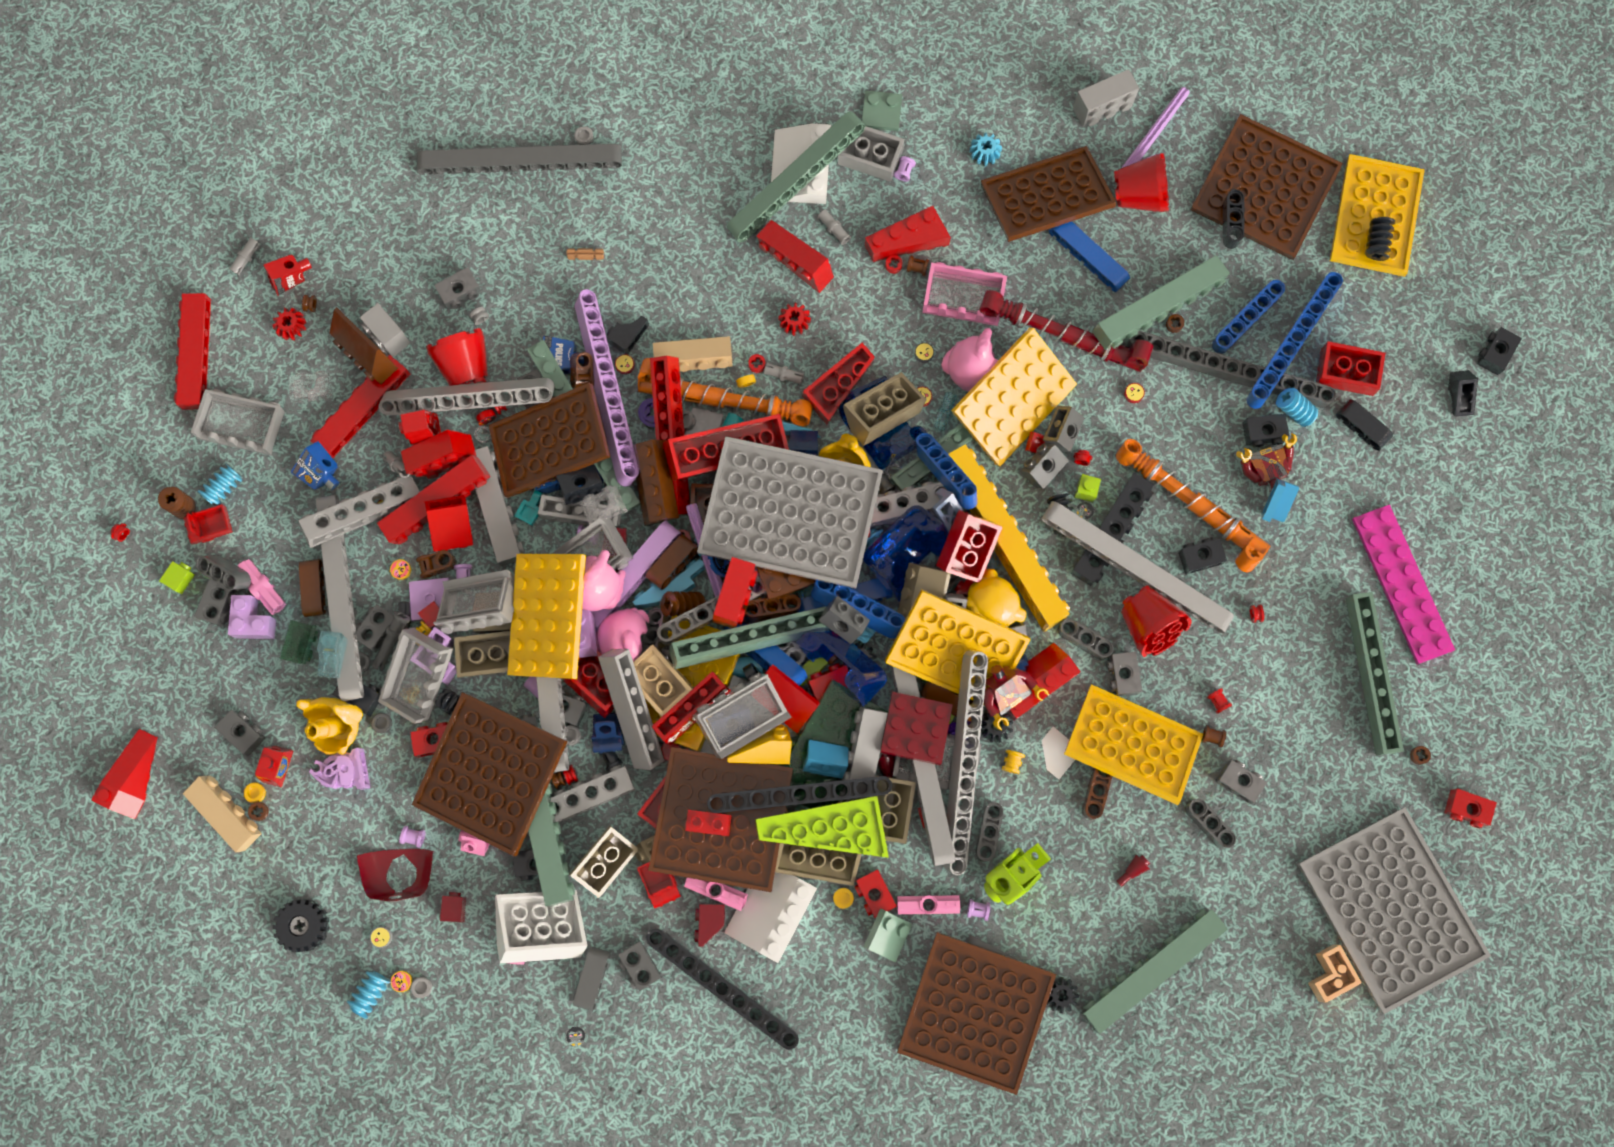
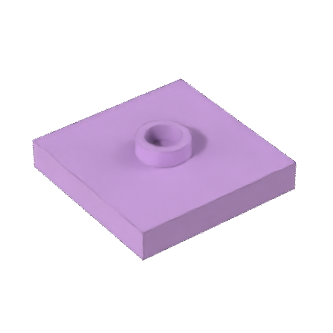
M449 578L409 582L411 621H421L422 618L418 612L433 601L440 608L444 592L442 581L450 580Z

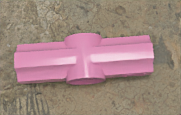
M250 559L242 561L238 567L250 575L251 584L248 587L249 591L263 603L272 615L279 613L284 609L286 603L275 591V586L268 582L269 579L258 570Z
M687 878L684 885L685 888L739 911H742L748 894L721 883ZM717 885L720 886V894L713 896L711 894L712 888Z
M959 895L897 896L898 915L960 914ZM931 899L933 901L934 907L931 911H926L923 908L924 900Z

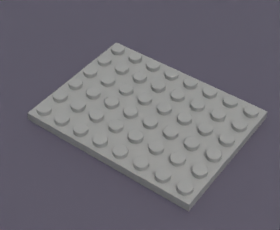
M725 436L697 553L728 561L735 557L754 563L756 567L857 588L883 470Z
M1406 807L1395 811L1298 863L1301 872L1381 1014H1386L1491 956Z

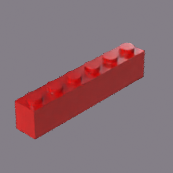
M205 293L182 294V300L179 301L181 319L178 320L180 337L177 338L179 355L176 357L178 374L175 375L177 392L174 394V401L182 410H198L205 389L207 390L211 299Z
M390 354L388 358L398 369L382 384L376 379L371 381L366 376L363 384L356 387L350 398L340 404L338 411L326 419L325 425L313 433L310 441L312 443L318 441L332 458L341 451L377 412L384 393L397 390L411 375Z
M471 455L377 524L389 543L402 544L408 540V536L421 531L424 528L423 525L428 523L424 501L465 495V498H467L476 487L480 488L487 483L486 480L491 476L481 460Z

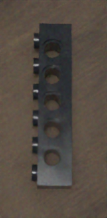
M1133 473L1099 529L1123 543L1122 536L1124 533L1129 534L1134 526L1131 523L1134 517L1139 518L1144 510L1141 507L1143 502H1148L1154 494L1151 491L1154 484ZM1130 495H1136L1138 502H1133L1130 499ZM1120 511H1126L1129 517H1121ZM1112 526L1116 527L1119 533L1112 534L1109 528ZM1086 549L1071 574L1091 586L1094 582L1098 584L1104 574L1101 570L1104 565L1108 567L1110 564ZM1089 560H1097L1098 567L1091 566Z

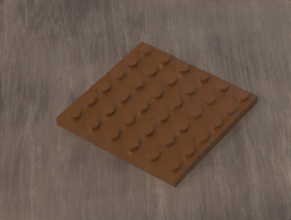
M1240 114L1190 210L1223 226V201L1231 190H1240L1244 194V237L1294 260L1343 163ZM1230 199L1232 203H1237L1234 199ZM1230 217L1232 221H1237L1234 217Z
M462 692L411 805L512 856H517L568 741Z
M671 747L648 871L772 892L780 843L758 840L755 819L785 814L787 806L718 813L732 815L729 836L685 831L688 810L713 813L707 808V800L714 794L790 786L793 768L772 764L729 763L727 757L719 759L714 754ZM776 791L773 795L774 801L781 803L784 800V794L781 791ZM755 793L752 800L754 804L761 805L764 798L762 794ZM735 795L731 800L732 805L737 808L742 806V797ZM715 797L711 800L710 805L713 809L718 810L722 807V801Z
M936 932L897 1053L1017 1095L1057 974Z

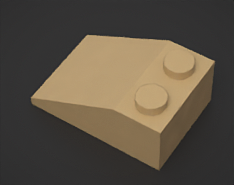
M653 644L633 662L644 697L661 717L694 688L678 669H674L673 664Z

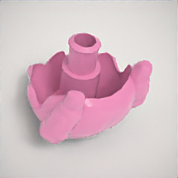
M985 328L979 336H971L957 342L943 357L941 364L943 371L949 374L953 382L964 391L969 392L998 361L995 359L994 352L992 351L990 339L992 330L990 328Z
M602 550L598 557L593 555L586 557L582 610L599 611L602 609H613L621 599L626 572L620 570L616 573L607 564L609 558V551Z
M627 608L608 615L601 622L596 632L597 651L603 655L611 649H629L634 662L642 652L641 635L648 632L646 622L649 623V617L647 613L636 608Z

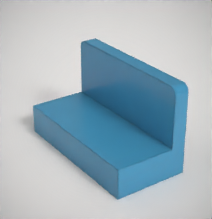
M1277 478L1262 511V519L1270 522L1273 518L1285 522L1299 491V486Z
M809 740L803 771L842 779L848 768V747Z

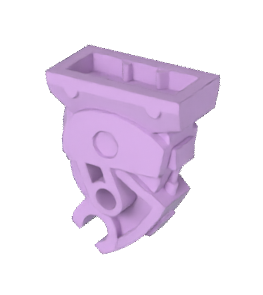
M362 748L352 749L351 753L346 752L343 755L329 756L324 762L315 760L314 764L319 765L320 770L316 772L314 769H310L309 771L325 787L334 789L344 787L348 789L356 786L360 790L370 789L365 753Z

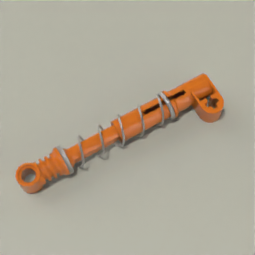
M645 358L638 374V392L653 395L650 358ZM680 378L682 402L698 403V406H701V404L714 406L716 410L730 406L733 407L734 413L737 412L738 408L751 410L752 417L756 414V411L765 413L767 416L780 414L781 419L786 417V420H789L790 418L793 424L802 427L810 423L813 406L807 400L800 399L792 404V401L787 403V400H784L782 402V399L775 395H771L770 399L767 394H764L761 398L751 396L749 390L745 391L743 395L734 394L731 387L727 389L718 388L714 384L709 386L697 384L695 380L686 382L683 378Z
M1127 439L1116 453L1117 461L1124 466H1131L1133 464L1134 469L1137 467L1138 472L1142 471L1141 474L1147 481L1153 480L1152 484L1154 486L1160 484L1168 490L1167 497L1175 495L1182 500V509H1189L1197 515V520H1204L1212 526V531L1217 530L1226 541H1232L1242 550L1237 556L1235 563L1241 571L1251 572L1264 558L1271 545L1246 528L1236 516L1232 517L1222 510L1221 505L1217 506L1207 499L1206 494L1199 492L1196 494L1190 490V482L1183 485L1175 479L1176 471L1170 474L1162 469L1163 462L1159 459H1149L1151 456H1145L1146 452L1144 454L1141 453L1143 450L1138 441Z

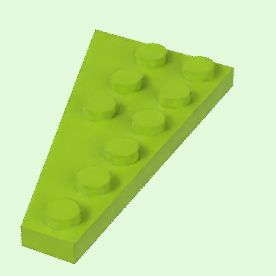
M877 796L755 819L758 840L889 858Z

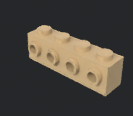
M730 336L653 343L654 357L666 355L678 357L679 368L682 372L733 367Z
M209 775L199 776L183 793L235 853L246 851L262 834L257 829L258 825L246 817L245 811L231 800L232 797L228 792L218 786V781L214 777Z

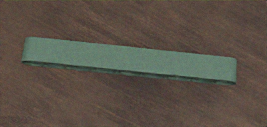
M852 111L844 114L728 222L727 229L738 242L746 241L859 137L865 129V124Z

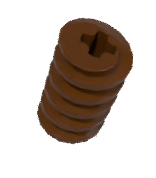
M166 487L158 495L160 507L179 519H184L187 513L191 515L192 512L195 513L196 503L194 499L177 487Z
M667 591L662 596L660 608L664 616H680L705 603L706 600L701 592ZM701 611L697 616H703L705 612Z

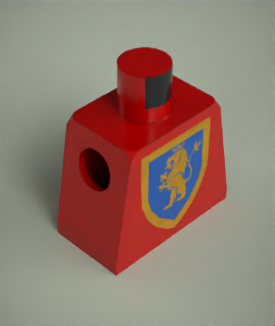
M275 745L264 747L255 776L262 783L282 788L294 751Z

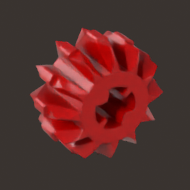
M796 302L794 307L787 304V309L782 308V315L778 316V320L781 321L780 328H785L786 334L791 330L792 336H795L796 331L802 335L803 329L808 330V323H811V318L808 317L810 312L809 310H804V305L798 307ZM795 317L797 319L798 317V321L791 320V318Z
M284 307L283 313L277 311L279 317L273 318L275 324L272 325L273 329L276 330V334L286 341L289 338L295 341V335L302 337L300 331H306L304 325L307 323L305 318H303V314L299 311L297 312L295 308H291L289 311Z

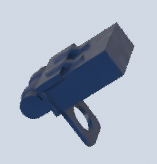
M791 430L789 450L818 456V431Z
M616 712L610 713L606 718L600 714H593V734L591 736L593 753L622 751L624 736Z

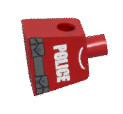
M288 255L263 265L268 280L277 296L304 282L303 272L312 268L307 258L297 262L293 255Z

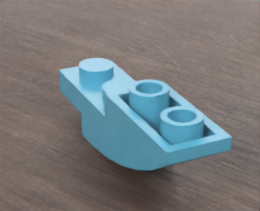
M699 559L698 561L693 560L686 566L687 569L679 573L663 590L651 583V588L646 592L641 591L634 597L633 604L636 608L658 606L661 603L662 596L667 591L689 592L696 587L692 579L706 569L703 561Z

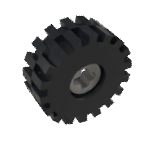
M293 900L291 903H286L284 908L278 910L280 914L274 917L276 925H273V929H276V933L273 935L274 938L279 939L277 943L283 945L285 950H291V952L311 951L315 947H319L322 944L321 941L326 939V931H329V927H327L329 918H326L327 912L322 910L320 904H316L315 901ZM299 920L301 921V923H305V926L302 928V932L300 929L296 928V925L299 924Z

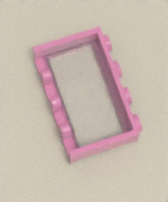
M942 262L931 263L922 313L998 326L999 314L996 317H989L982 314L979 309L987 290L997 291L1004 298L1007 276L999 272L988 273L981 269L971 270L965 269L963 266H948Z

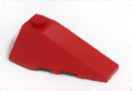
M139 729L105 775L91 801L136 819L146 800V790L150 780L149 774L158 737Z

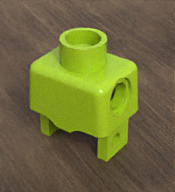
M1036 843L1025 853L1021 848H1016L986 875V882L984 883L985 892L994 902L999 903L1003 901L1006 905L1012 904L1027 893L1041 878L1042 875L1038 869L1050 861L1051 858L1039 843ZM1033 852L1038 854V858L1033 856Z

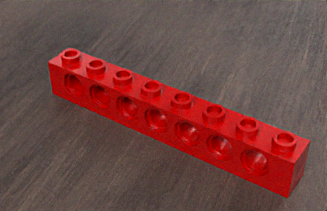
M667 355L650 358L656 440L666 441L685 436L679 358ZM688 478L673 481L679 515H687L686 506L690 505Z

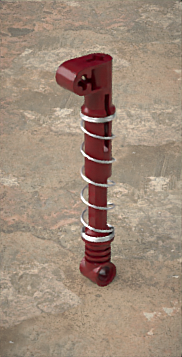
M987 290L984 294L979 311L986 316L996 317L999 314L1000 318L1003 317L1005 320L1008 318V321L1013 326L1023 328L1025 325L1031 326L1035 331L1036 329L1041 330L1038 334L1042 332L1049 333L1053 342L1059 339V341L1068 344L1069 348H1079L1084 350L1086 355L1094 354L1099 356V359L1106 362L1109 360L1137 372H1141L1149 363L1153 345L1148 341L1136 340L1130 347L1121 344L1115 349L1110 347L1105 350L1095 335L1088 331V328L1086 330L1071 325L1072 322L1063 325L1054 321L1055 315H1052L1050 319L1037 314L1038 308L1034 312H1030L1027 310L1026 304L1022 302L1013 304V301L1009 302L1008 299L1004 301L1003 295L994 290ZM1052 335H1054V336H1056V337H1058V338L1055 339V340H1053Z

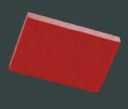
M772 665L765 674L769 675L768 677L782 703L791 715V718L783 723L798 733L820 702L776 666ZM764 685L755 689L750 694L772 714L776 715L779 713Z

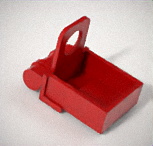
M223 504L199 512H192V515L187 513L186 517H184V526L187 529V537L191 545L198 544L200 541L202 543L212 541L216 537L233 532L227 508Z
M650 862L637 867L648 898L651 900L654 908L662 907L664 904L681 897L674 875L648 871Z

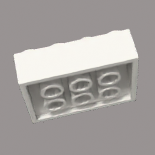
M806 124L775 130L771 182L821 137L831 125ZM829 164L788 202L826 204Z
M775 872L772 892L747 889L745 893L748 894L742 911L736 909L724 933L779 963L817 888L796 876Z
M575 890L573 901L551 907L545 906L542 892L496 895V937L500 963L581 957L587 947L577 891Z

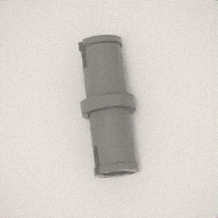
M827 209L819 213L818 219L828 228L827 231L833 234L842 245L846 244L851 236L841 227V223L835 220Z
M250 237L244 248L238 251V256L231 267H229V270L240 276L246 264L252 261L251 257L261 244Z
M767 362L764 369L765 375L780 378V381L787 380L801 385L804 379L803 372L788 369L787 366L780 367Z
M392 451L384 453L383 461L389 465L393 472H397L401 478L410 476V474H406L401 457H397Z

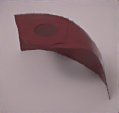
M396 849L357 855L362 885L367 897L370 899L399 901L421 896L428 887L433 860L432 850ZM404 855L417 868L416 880L410 887L402 890V892H395L387 883V872L393 859ZM391 896H402L400 898L395 899L389 898Z

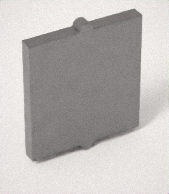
M692 407L691 413L695 416L696 422L692 429L686 431L685 435L720 428L724 414L712 412L710 409L703 410Z

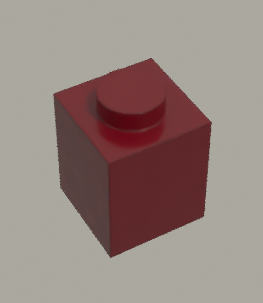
M449 892L448 896H442L440 921L464 922L467 897H461V893Z

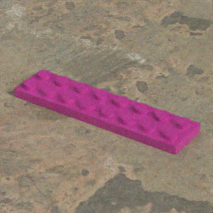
M1387 505L1353 518L1352 521L1416 664L1418 665L1455 651L1454 645L1391 506Z

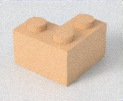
M1331 945L1315 954L1325 971V974L1308 982L1318 1002L1326 1003L1362 983L1341 945Z

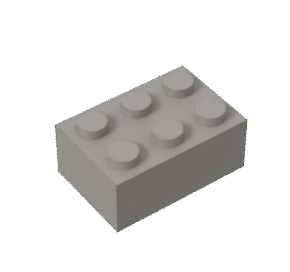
M1125 70L1078 91L1073 110L1082 127L1087 125L1093 126L1102 118L1109 119L1118 111L1122 110L1124 112L1129 110L1133 106L1139 87L1130 70Z
M865 126L863 133L838 155V164L891 182L904 149L905 139Z

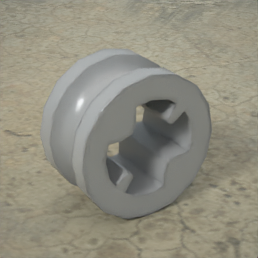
M478 307L470 313L469 317L474 320L475 325H480L489 318V314L485 312L484 307Z

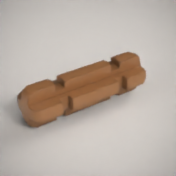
M568 248L567 258L569 260H575V258H578V260H593V258L603 260L604 250L602 248H596L595 250L593 248H578L577 250L575 248Z

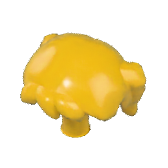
M847 433L843 434L839 441L823 447L818 455L824 458L871 467L866 452L858 445L857 438Z
M985 569L981 582H974L970 586L968 597L966 598V608L1006 627L1015 621L1023 622L1025 620L1026 611L1020 606V598L1017 591L1010 582L999 577L995 569Z
M320 697L314 700L309 698L298 700L296 706L303 710V716L308 721L304 728L306 737L314 742L317 750L328 755L336 753L345 754L348 747L356 739L359 722L363 716L362 709L338 698Z

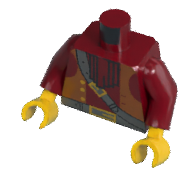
M1291 433V439L1287 441L1288 436L1284 434L1282 436L1283 442L1286 443L1284 446L1281 443L1255 453L1244 448V455L1238 451L1236 456L1242 459L1241 466L1244 476L1252 482L1258 483L1259 486L1270 484L1272 489L1277 478L1280 480L1284 479L1291 471L1294 457L1293 445L1297 441L1296 435Z
M995 665L991 668L992 676L986 679L984 705L990 716L995 719L994 727L1002 730L999 722L1002 720L1005 726H1008L1009 722L1006 718H1001L1000 715L1002 716L1031 695L1032 689L1035 691V697L1041 701L1043 700L1039 697V693L1041 691H1044L1046 695H1049L1046 689L1038 687V683L1028 672L1018 668L1011 669L1009 666L1002 668L1000 665Z

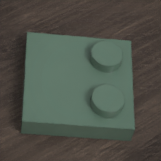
M865 91L862 122L865 126L879 130L899 131L902 94Z
M880 909L863 947L896 963L913 924Z

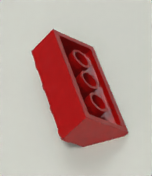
M1052 643L1028 661L1029 665L1026 666V672L1036 680L1037 686L1046 689L1049 695L1081 672L1070 656L1055 643ZM1033 689L1031 690V695L1007 711L1013 721L1041 702V700L1035 697ZM1044 691L1039 693V697L1042 700L1049 696Z

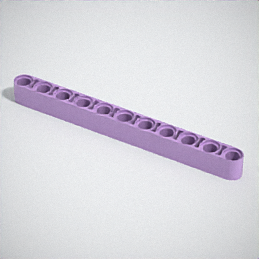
M585 289L580 292L575 302L576 315L585 352L589 353L593 359L594 389L616 480L620 485L627 487L638 476L639 468L597 298L593 291Z
M662 522L634 554L633 559L628 562L629 565L622 569L626 572L621 599L617 606L613 609L591 611L595 617L596 632L601 622L608 615L618 611L646 579V573L652 565L682 535L669 522ZM529 677L524 687L538 698L536 677Z

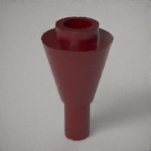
M879 754L878 765L883 776L892 777L894 755Z
M1136 854L1125 873L1116 882L1123 887L1131 878L1133 879L1150 870L1148 865L1151 863L1143 855L1138 856Z

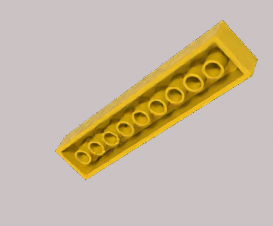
M965 444L949 453V456L977 487L978 503L974 508L969 509L971 514L1002 526L994 551L1043 632L1063 622L1069 615L1068 611L1070 609L1068 604L1058 596L1059 590L1057 586L1047 578L1049 575L1045 567L1039 565L1036 552L1028 547V540L1025 534L1017 529V522L1013 515L1009 516L1006 511V503L1002 498H998L995 493L997 492L995 485L987 480L986 471L982 465H978L976 462L974 451L971 448L968 449Z

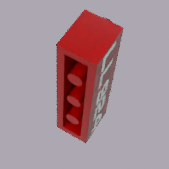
M712 671L651 727L665 743L672 745L696 723L693 714L697 713L696 709L706 703L709 706L715 702V697L723 693L727 695L731 689Z

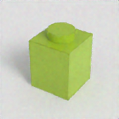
M1082 474L1079 478L1074 498L1093 503L1097 498L1101 479Z
M172 561L159 582L182 595L195 574L190 572L191 567L185 563L180 562V564Z

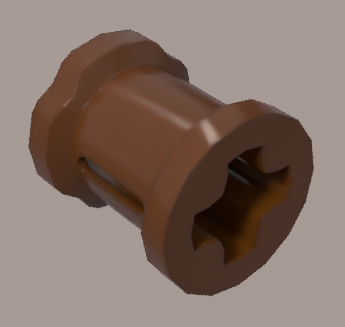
M910 255L906 272L913 271L925 276L929 260L916 259Z
M1206 725L1201 742H1210L1222 748L1227 732L1226 730L1212 729L1209 725Z

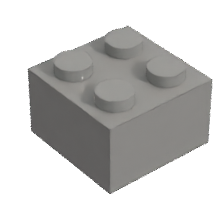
M379 303L360 317L364 323L361 326L385 355L389 353L394 357L411 344L403 331Z

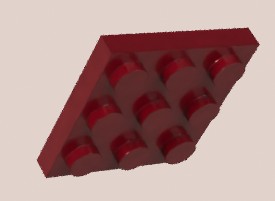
M892 692L880 753L941 766L953 704Z

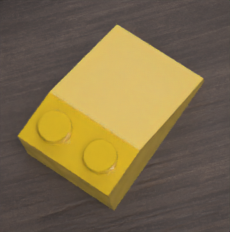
M782 724L776 726L729 754L727 761L729 763L790 765L792 741L787 726Z

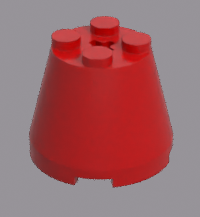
M1164 153L1155 154L1114 171L1118 207L1154 212L1169 211Z
M481 328L474 329V333H470V331L459 332L437 340L435 346L431 344L426 346L428 355L449 386L486 382L485 378L488 377L485 338Z
M1148 585L1144 586L1135 596H1129L1122 602L1124 607L1121 614L1137 650L1143 657H1146L1147 654L1156 656L1170 648L1178 641L1176 638L1180 636L1183 630L1187 631L1192 623L1191 618L1185 611Z

